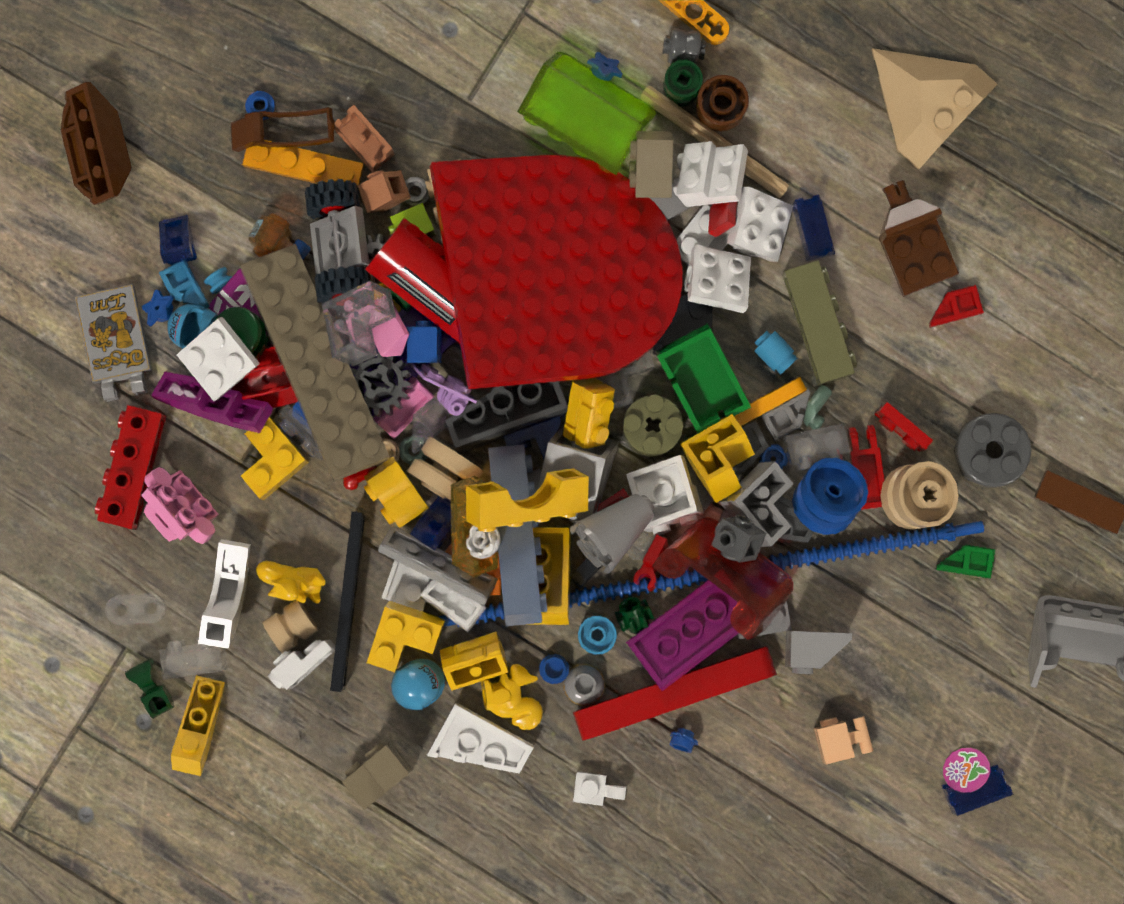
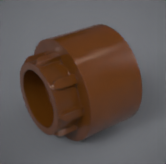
M717 75L708 79L702 85L696 102V110L700 120L707 127L716 131L733 129L740 124L746 114L749 104L748 92L741 81L729 75ZM718 97H725L729 100L730 107L719 109L715 105L714 100Z

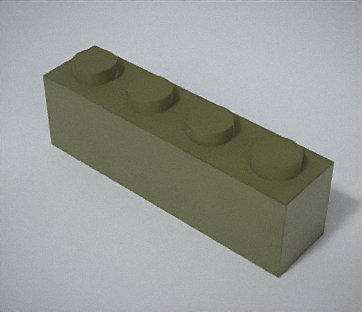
M819 260L785 270L782 277L817 386L852 376L855 373L854 368L857 367V362L853 351H848L845 340L848 339V334L844 323H839L836 316L839 306L835 295L829 294L826 284L830 283V278L826 267H821Z

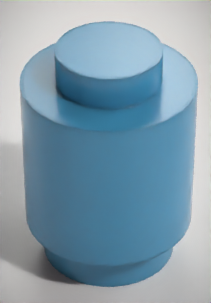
M766 331L754 342L758 346L754 352L773 371L777 370L780 375L798 359L793 354V348L776 331L772 334Z

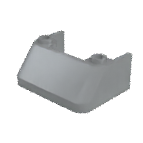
M1052 595L1040 597L1035 608L1028 654L1030 687L1037 688L1042 670L1054 669L1058 664L1059 657L1116 666L1117 675L1124 682V607Z

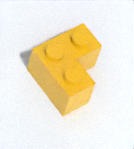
M733 414L681 443L691 467L715 503L742 489L732 467L755 455L745 431Z
M270 416L260 433L251 431L244 433L263 457L245 471L241 477L261 500L269 497L309 463Z
M389 600L384 607L367 663L396 672L406 645L433 654L438 645L445 620Z

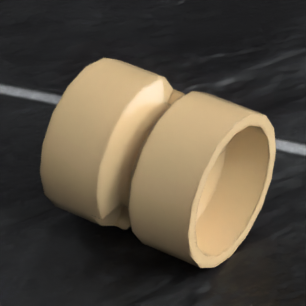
M297 600L285 606L282 615L275 613L262 621L265 630L281 653L288 652L297 646V639L306 640L319 631L306 608Z

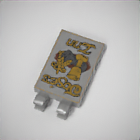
M130 284L76 296L75 301L92 383H101L103 399L107 400V402L119 400L115 382L130 379L133 394L137 396L148 393L144 373L152 371L135 286Z

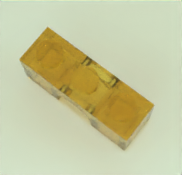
M476 476L451 484L452 564L473 578L498 568V550L491 557L479 559L473 557L466 546L470 528L473 526L466 521V486L486 483Z

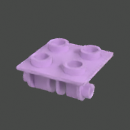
M413 363L411 364V367L423 380L440 387L437 392V399L451 415H460L468 401L476 404L477 400L470 394L471 389L464 386V382L451 375H448L446 379L438 374L439 371L425 363L421 367Z

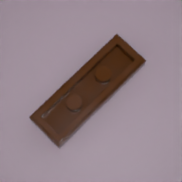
M1048 470L1045 471L1034 495L1035 499L1112 534L1118 533L1124 520L1123 504Z

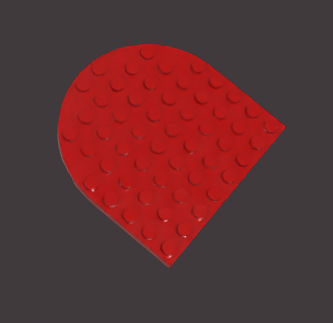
M537 155L431 162L430 173L468 389L601 377L615 373L622 367L636 360L638 361L661 339L673 320L681 297L683 283L681 255L672 228L662 211L650 198H636L635 188H630L629 185L630 179L603 164L566 155Z

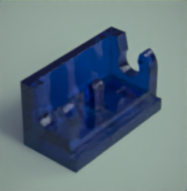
M814 195L813 198L806 200L804 198L795 199L792 204L806 262L835 255L820 195Z
M998 764L990 766V775L987 782L980 789L973 792L962 793L952 789L947 783L941 785L952 814L959 816L1014 795L1011 787L1007 785L1004 779L1005 773L1003 769L999 768Z

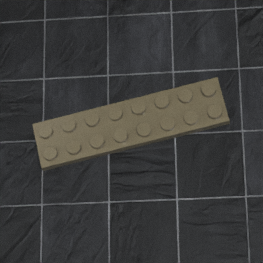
M296 244L241 264L240 270L333 482L389 460L390 456L322 303L317 302L316 289Z

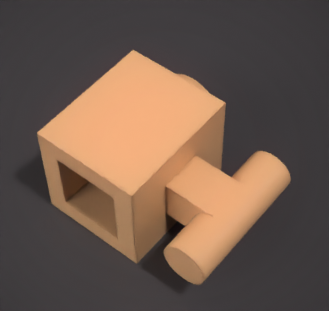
M864 716L853 719L855 731L848 732L846 722H838L837 717L819 721L820 727L814 728L822 763L826 765L854 758L853 744L859 743L862 754L873 752Z

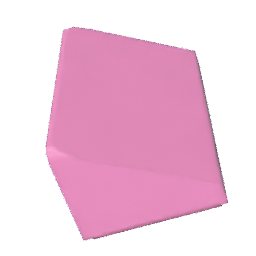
M383 293L364 311L361 318L382 357L401 356L409 332L387 293Z

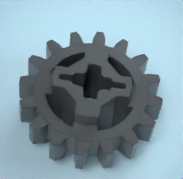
M379 352L377 358L371 353H367L368 361L366 362L358 359L357 363L360 366L358 370L351 368L370 413L374 409V415L377 417H381L383 410L388 415H393L392 407L394 406L402 409L401 399H410L405 390L413 388V384L406 381L407 378L412 376L411 372L408 370L402 371L406 364L402 360L396 363V356L387 357L386 359ZM378 366L376 370L367 372L371 368ZM394 371L398 377V386L395 385L393 380ZM370 380L383 381L390 388L376 387ZM362 382L365 383L367 389L365 396L362 392ZM392 396L389 400L381 403L382 399Z

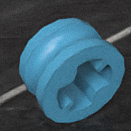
M226 267L216 270L204 280L206 285L211 286L210 292L212 294L220 292L232 278V276H227L228 270Z

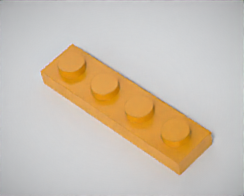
M258 145L246 149L242 163L244 167L318 184L319 181L328 182L330 179H333V181L343 179V182L350 180L358 186L360 185L364 164L297 147H261Z

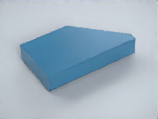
M185 259L159 272L170 296L174 297L173 300L187 304H199L206 308L210 307Z

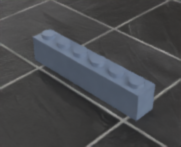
M524 444L488 448L491 481L507 489L512 500H523L532 496L535 493L534 482H528L527 473L533 472L531 455H525ZM535 521L523 522V525L520 527H496L501 538L498 554L506 626L542 623L541 612H547L546 593L539 594V584L544 583L543 565H536V556L542 554L540 537L533 536V528L539 527L538 522Z

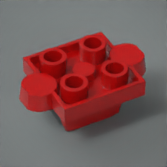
M274 346L266 348L257 359L260 364L231 388V390L239 391L243 395V400L253 399L268 402L272 408L298 401Z

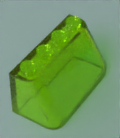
M564 52L555 53L543 63L517 111L523 115L524 120L529 124L540 126L548 131V135L554 140L567 143L573 147L572 149L576 154L582 157H589L598 163L600 169L607 173L612 172L615 175L620 172L630 156V141H636V131H646L656 115L655 110L650 105L611 80L604 81L597 78L592 73L590 67Z

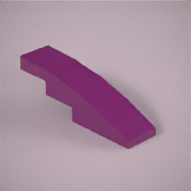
M164 372L151 395L154 399L182 411L256 433L261 432L273 410L268 402L253 399L243 400V395L239 391L231 389L218 400L213 401L195 377L171 372Z

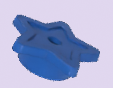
M596 52L595 58L587 61L592 66V73L601 80L610 81L613 76L622 78L623 73L618 69L619 61L616 59L607 58L600 52Z
M155 290L151 301L142 306V309L148 313L147 324L150 327L157 321L165 322L169 320L173 313V296H163L160 290Z

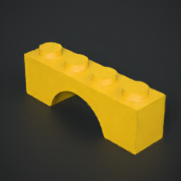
M574 468L547 472L545 480L537 492L523 500H512L508 490L494 481L466 486V521L477 527L479 531L491 532L500 526L520 527L523 525V522L528 521L547 522L551 517H575L579 512L588 511L589 476Z

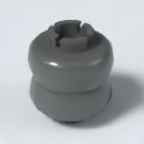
M674 28L671 36L665 35L662 54H667V61L670 64L678 60H689L697 65L698 59H704L706 41H701V33L698 31H685L681 28Z

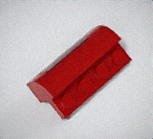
M403 218L365 270L460 343L444 248L441 244L424 234L418 226Z

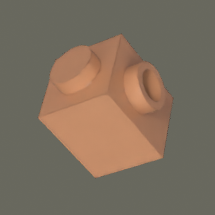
M401 170L373 172L367 176V181L358 185L367 213L387 211L411 198Z

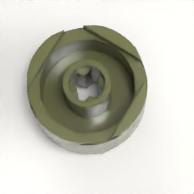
M659 395L644 396L633 402L626 411L623 420V434L628 446L636 453L649 457L662 456L671 451L679 441L683 431V419L679 409L672 401ZM647 420L651 422L657 420L660 423L657 427L658 433L653 430L650 432L646 431L648 426Z

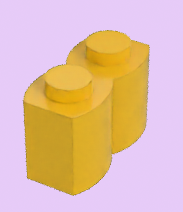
M391 457L364 476L368 483L364 486L365 491L373 502L377 499L380 500L384 506L380 512L390 525L395 522L400 529L429 509L394 457Z

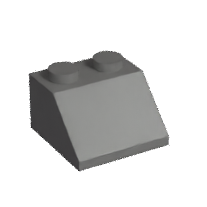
M786 631L785 667L792 668V673L813 674V668L821 669L852 640V633Z

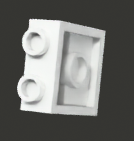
M712 141L685 144L684 153H680L677 158L680 176L673 181L675 195L678 196L686 207L740 201L748 154L747 148L744 144L716 147Z
M678 455L626 474L632 495H645L654 505V510H652L654 517L643 531L653 532L654 536L656 534L662 535L671 531L670 525L679 522L681 526L691 525L698 522L697 516L704 514L696 485L692 484L684 456Z
M315 640L303 651L307 655L306 657L301 651H285L273 662L276 667L268 677L279 689L281 687L286 690L293 689L335 651V645L331 640Z

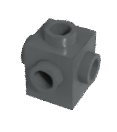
M736 515L735 517L722 518L715 528V538L712 546L720 550L721 555L729 560L738 561L739 563L756 560L767 533L752 524L753 521L746 516Z

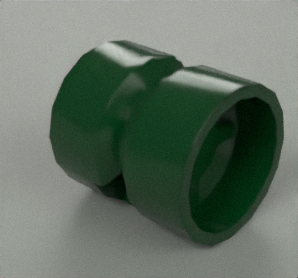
M678 60L672 63L665 73L663 82L664 95L678 106L692 104L698 98L703 83V75L700 68L689 60Z

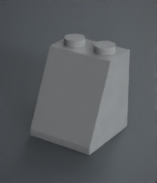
M563 425L548 442L538 489L543 484L547 472L574 468L589 476L588 511L579 512L575 517L569 518L572 523H575L597 512L619 441L607 438L605 445L585 449L575 444V441H570L563 436Z

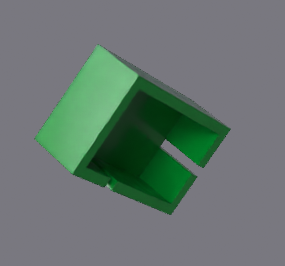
M708 324L655 351L697 434L721 421L718 411L722 409L725 416L728 417L731 414L735 416L751 408Z

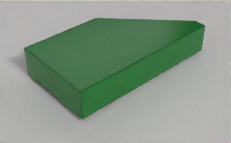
M963 545L937 564L935 570L991 579L995 549Z

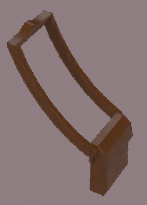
M327 107L299 112L259 111L245 114L244 118L231 122L232 150L240 152L257 145L261 147L283 148L334 142L335 122L333 120L332 108ZM327 113L328 138L300 142L264 141L263 117H302Z

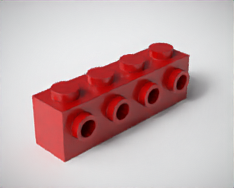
M127 405L126 411H121L118 419V428H121L118 440L114 439L110 450V456L113 457L111 468H107L103 476L102 485L106 486L104 495L98 498L95 506V514L98 515L97 521L137 530L145 501L141 495L148 488L144 478L153 470L167 416Z

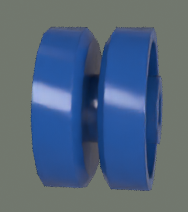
M838 458L821 459L810 467L795 488L792 498L794 513L800 522L811 531L823 535L837 534L849 526L865 505L868 496L866 480L861 472L847 461Z

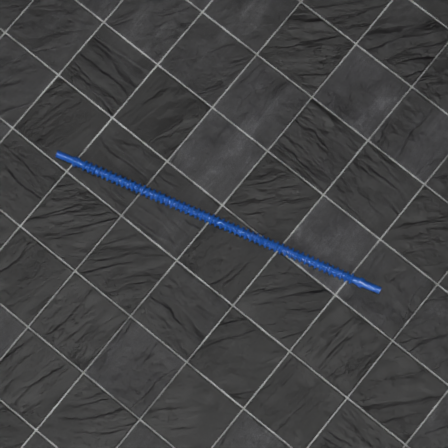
M982 521L953 526V523H948L938 529H935L934 526L930 530L922 528L921 532L914 529V533H910L907 530L904 535L897 532V536H893L890 533L887 538L880 535V539H876L873 536L870 541L867 538H864L863 542H859L856 539L853 544L850 541H847L846 545H842L839 542L836 547L833 544H830L829 548H825L822 545L819 550L816 547H813L812 551H808L805 548L802 553L799 550H796L795 554H791L788 551L785 556L782 553H779L778 557H774L771 554L768 559L762 556L761 560L756 558V560L744 563L736 561V564L728 562L727 566H723L720 563L719 567L711 565L710 569H706L703 566L702 570L694 568L693 572H689L686 569L685 573H681L678 570L676 575H672L669 572L668 576H664L661 573L660 577L656 578L657 586L653 591L654 593H657L658 589L666 591L667 587L674 590L675 586L683 588L684 584L691 587L692 583H696L699 586L701 581H708L721 570L726 577H730L733 580L735 575L742 578L743 574H747L750 577L752 572L759 575V571H764L767 574L769 569L776 572L777 568H781L784 571L786 566H789L790 569H793L794 565L801 568L804 563L807 566H810L811 562L818 565L821 560L824 563H827L828 559L835 562L836 558L844 560V557L848 556L849 559H852L853 555L861 557L862 553L869 556L870 552L878 554L879 550L886 553L887 549L895 551L896 547L903 550L904 546H907L910 549L913 544L920 547L921 543H924L927 546L930 541H933L934 544H937L938 540H948L950 542L955 541L956 537L983 533L984 525ZM643 577V580L638 585L627 579L624 584L621 581H618L617 585H613L610 582L607 587L604 584H601L600 588H596L593 585L592 589L588 590L587 587H584L583 591H579L576 588L575 592H570L569 607L572 608L575 603L581 606L582 602H586L589 605L592 600L595 603H598L599 599H602L604 602L607 601V598L615 600L616 596L623 599L624 595L632 597L633 593H636L637 596H640L641 592L649 594L647 586L651 579ZM499 602L498 606H494L491 603L490 607L485 609L475 623L479 624V620H484L487 623L489 618L496 621V617H501L504 620V606L502 602ZM445 615L437 616L445 620L443 627L457 625Z

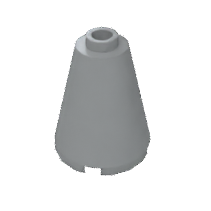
M633 494L575 522L570 527V532L572 535L577 532L580 539L576 544L589 561L597 568L603 565L606 567L603 572L610 573L653 519L654 513L652 510H654V505L647 496Z

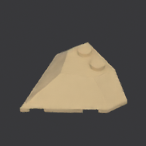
M871 49L879 74L878 78L889 122L892 125L896 149L918 170L998 85L976 64Z

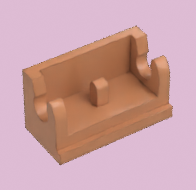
M352 105L347 110L348 114L342 120H336V128L334 130L373 173L395 154L387 141L357 107Z

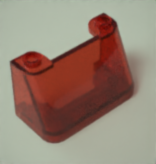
M704 517L693 523L665 549L652 567L665 577L675 579L681 577L691 566L738 602L732 610L730 621L732 627L738 633L750 640L765 631L792 594L793 580L788 573L760 552L756 560L740 563L723 557L721 551L712 546L715 538V528L719 522L711 517Z

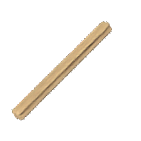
M647 86L642 92L640 98L643 102L699 142L712 141L716 147L733 145L652 86ZM747 155L744 174L776 197L781 198L788 190L789 185Z

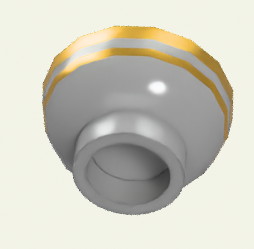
M588 663L577 664L571 667L568 676L563 681V691L566 697L572 703L579 706H590L596 703L603 696L605 690V678L602 672L596 666Z

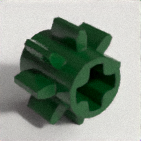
M637 597L624 599L619 605L620 611L614 613L623 632L629 630L632 634H637L644 628H648V620L654 618L647 600L640 601Z

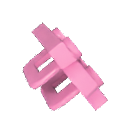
M158 467L147 474L144 481L148 488L141 495L147 501L144 513L163 537L169 542L177 538L182 540L187 536H190L200 544L209 541L215 533L212 521L219 514L212 507L211 503L197 490L192 481L181 470L170 475L165 469Z

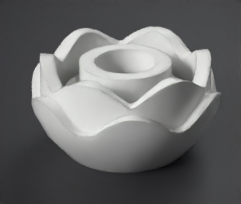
M475 526L470 528L469 538L466 540V546L470 550V554L479 559L491 557L500 546L501 538L498 529L496 528L495 531L482 532Z

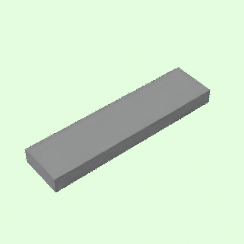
M393 525L378 549V552L482 605H485L498 581L497 578Z

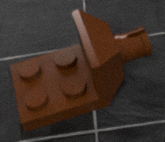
M904 180L896 182V185L891 184L883 188L882 190L887 197L891 210L886 215L879 240L902 296L905 297L959 275L937 221L942 215L941 209L920 199L913 201L910 198Z

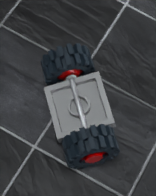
M330 179L328 182L319 181L318 185L313 183L305 189V200L308 217L310 216L312 219L317 218L318 220L310 223L316 272L314 278L317 302L329 307L334 305L342 307L345 304L351 306L352 303L359 304L361 301L368 300L371 293L368 272L361 268L369 264L363 208H360L358 186L350 180L343 182V179H338L337 181Z

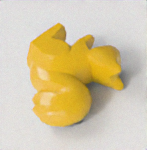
M267 560L257 565L256 572L260 580L269 585H274L268 596L287 601L297 600L301 603H305L306 598H309L316 604L320 603L319 593L321 586L325 585V579L317 568H295Z
M513 664L509 670V677L505 673L499 675L498 682L491 683L488 679L481 681L485 709L490 710L499 717L512 718V724L518 726L520 730L536 728L542 720V705L532 697H522L521 686L537 681L538 677L531 675L522 665Z

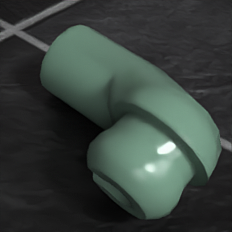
M820 385L809 399L803 419L806 427L810 426L814 431H817L824 423V417L818 415V412L832 395L831 390L824 385Z

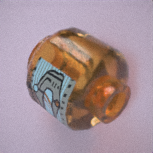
M272 213L268 216L259 217L248 236L250 244L254 247L252 251L259 257L286 248L292 238V232L289 229L290 224L282 217Z

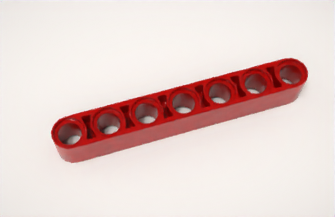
M768 646L688 672L663 691L657 684H653L574 711L573 715L582 741L770 678L777 675Z

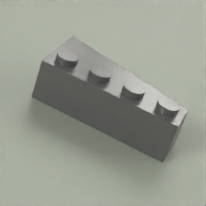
M558 381L500 386L493 388L490 393L481 399H477L476 404L472 402L466 406L460 415H453L445 421L456 452L462 454L565 417L568 406Z

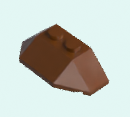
M85 82L65 92L66 104L63 109L60 130L74 186L84 196L89 198L93 205H99L119 196L132 166L118 111L91 82Z

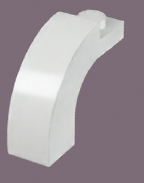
M224 539L220 540L213 588L209 603L201 620L200 644L229 648L238 626L245 597L251 544Z

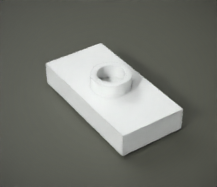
M433 579L420 594V598L467 632H469L486 609L484 605Z

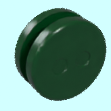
M231 307L222 311L215 318L214 321L223 317L256 359L263 354L268 344L269 334L263 320L259 316L243 307Z

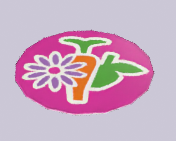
M961 748L952 752L943 766V776L946 783L952 789L962 793L980 789L987 782L990 775V763L987 757L981 751L973 748Z

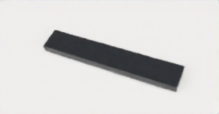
M359 512L351 513L330 691L336 692L345 690L366 517L363 513Z

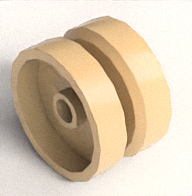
M429 436L421 450L425 456L434 461V464L430 465L422 459H414L406 472L422 482L421 485L443 499L446 497L462 507L466 501V488L456 482L458 477L469 484H477L484 471L457 452Z
M927 461L899 466L890 472L883 482L880 496L882 508L887 517L898 527L911 530L939 526L950 519L956 510L959 494L957 483L951 472L941 464Z

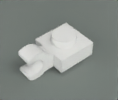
M577 772L573 802L603 806L604 797L625 800L626 787L606 784L607 775Z

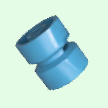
M591 616L585 619L578 630V641L581 647L594 655L608 652L614 646L617 639L614 624L608 618L602 616Z

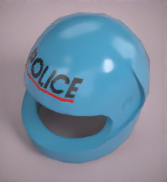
M186 304L178 307L171 314L167 324V331L171 341L178 347L185 348L213 323L218 314L199 304Z
M428 659L410 661L398 668L393 675L391 682L393 697L399 705L406 709L423 710L435 702L442 694L445 686L444 674L436 663Z

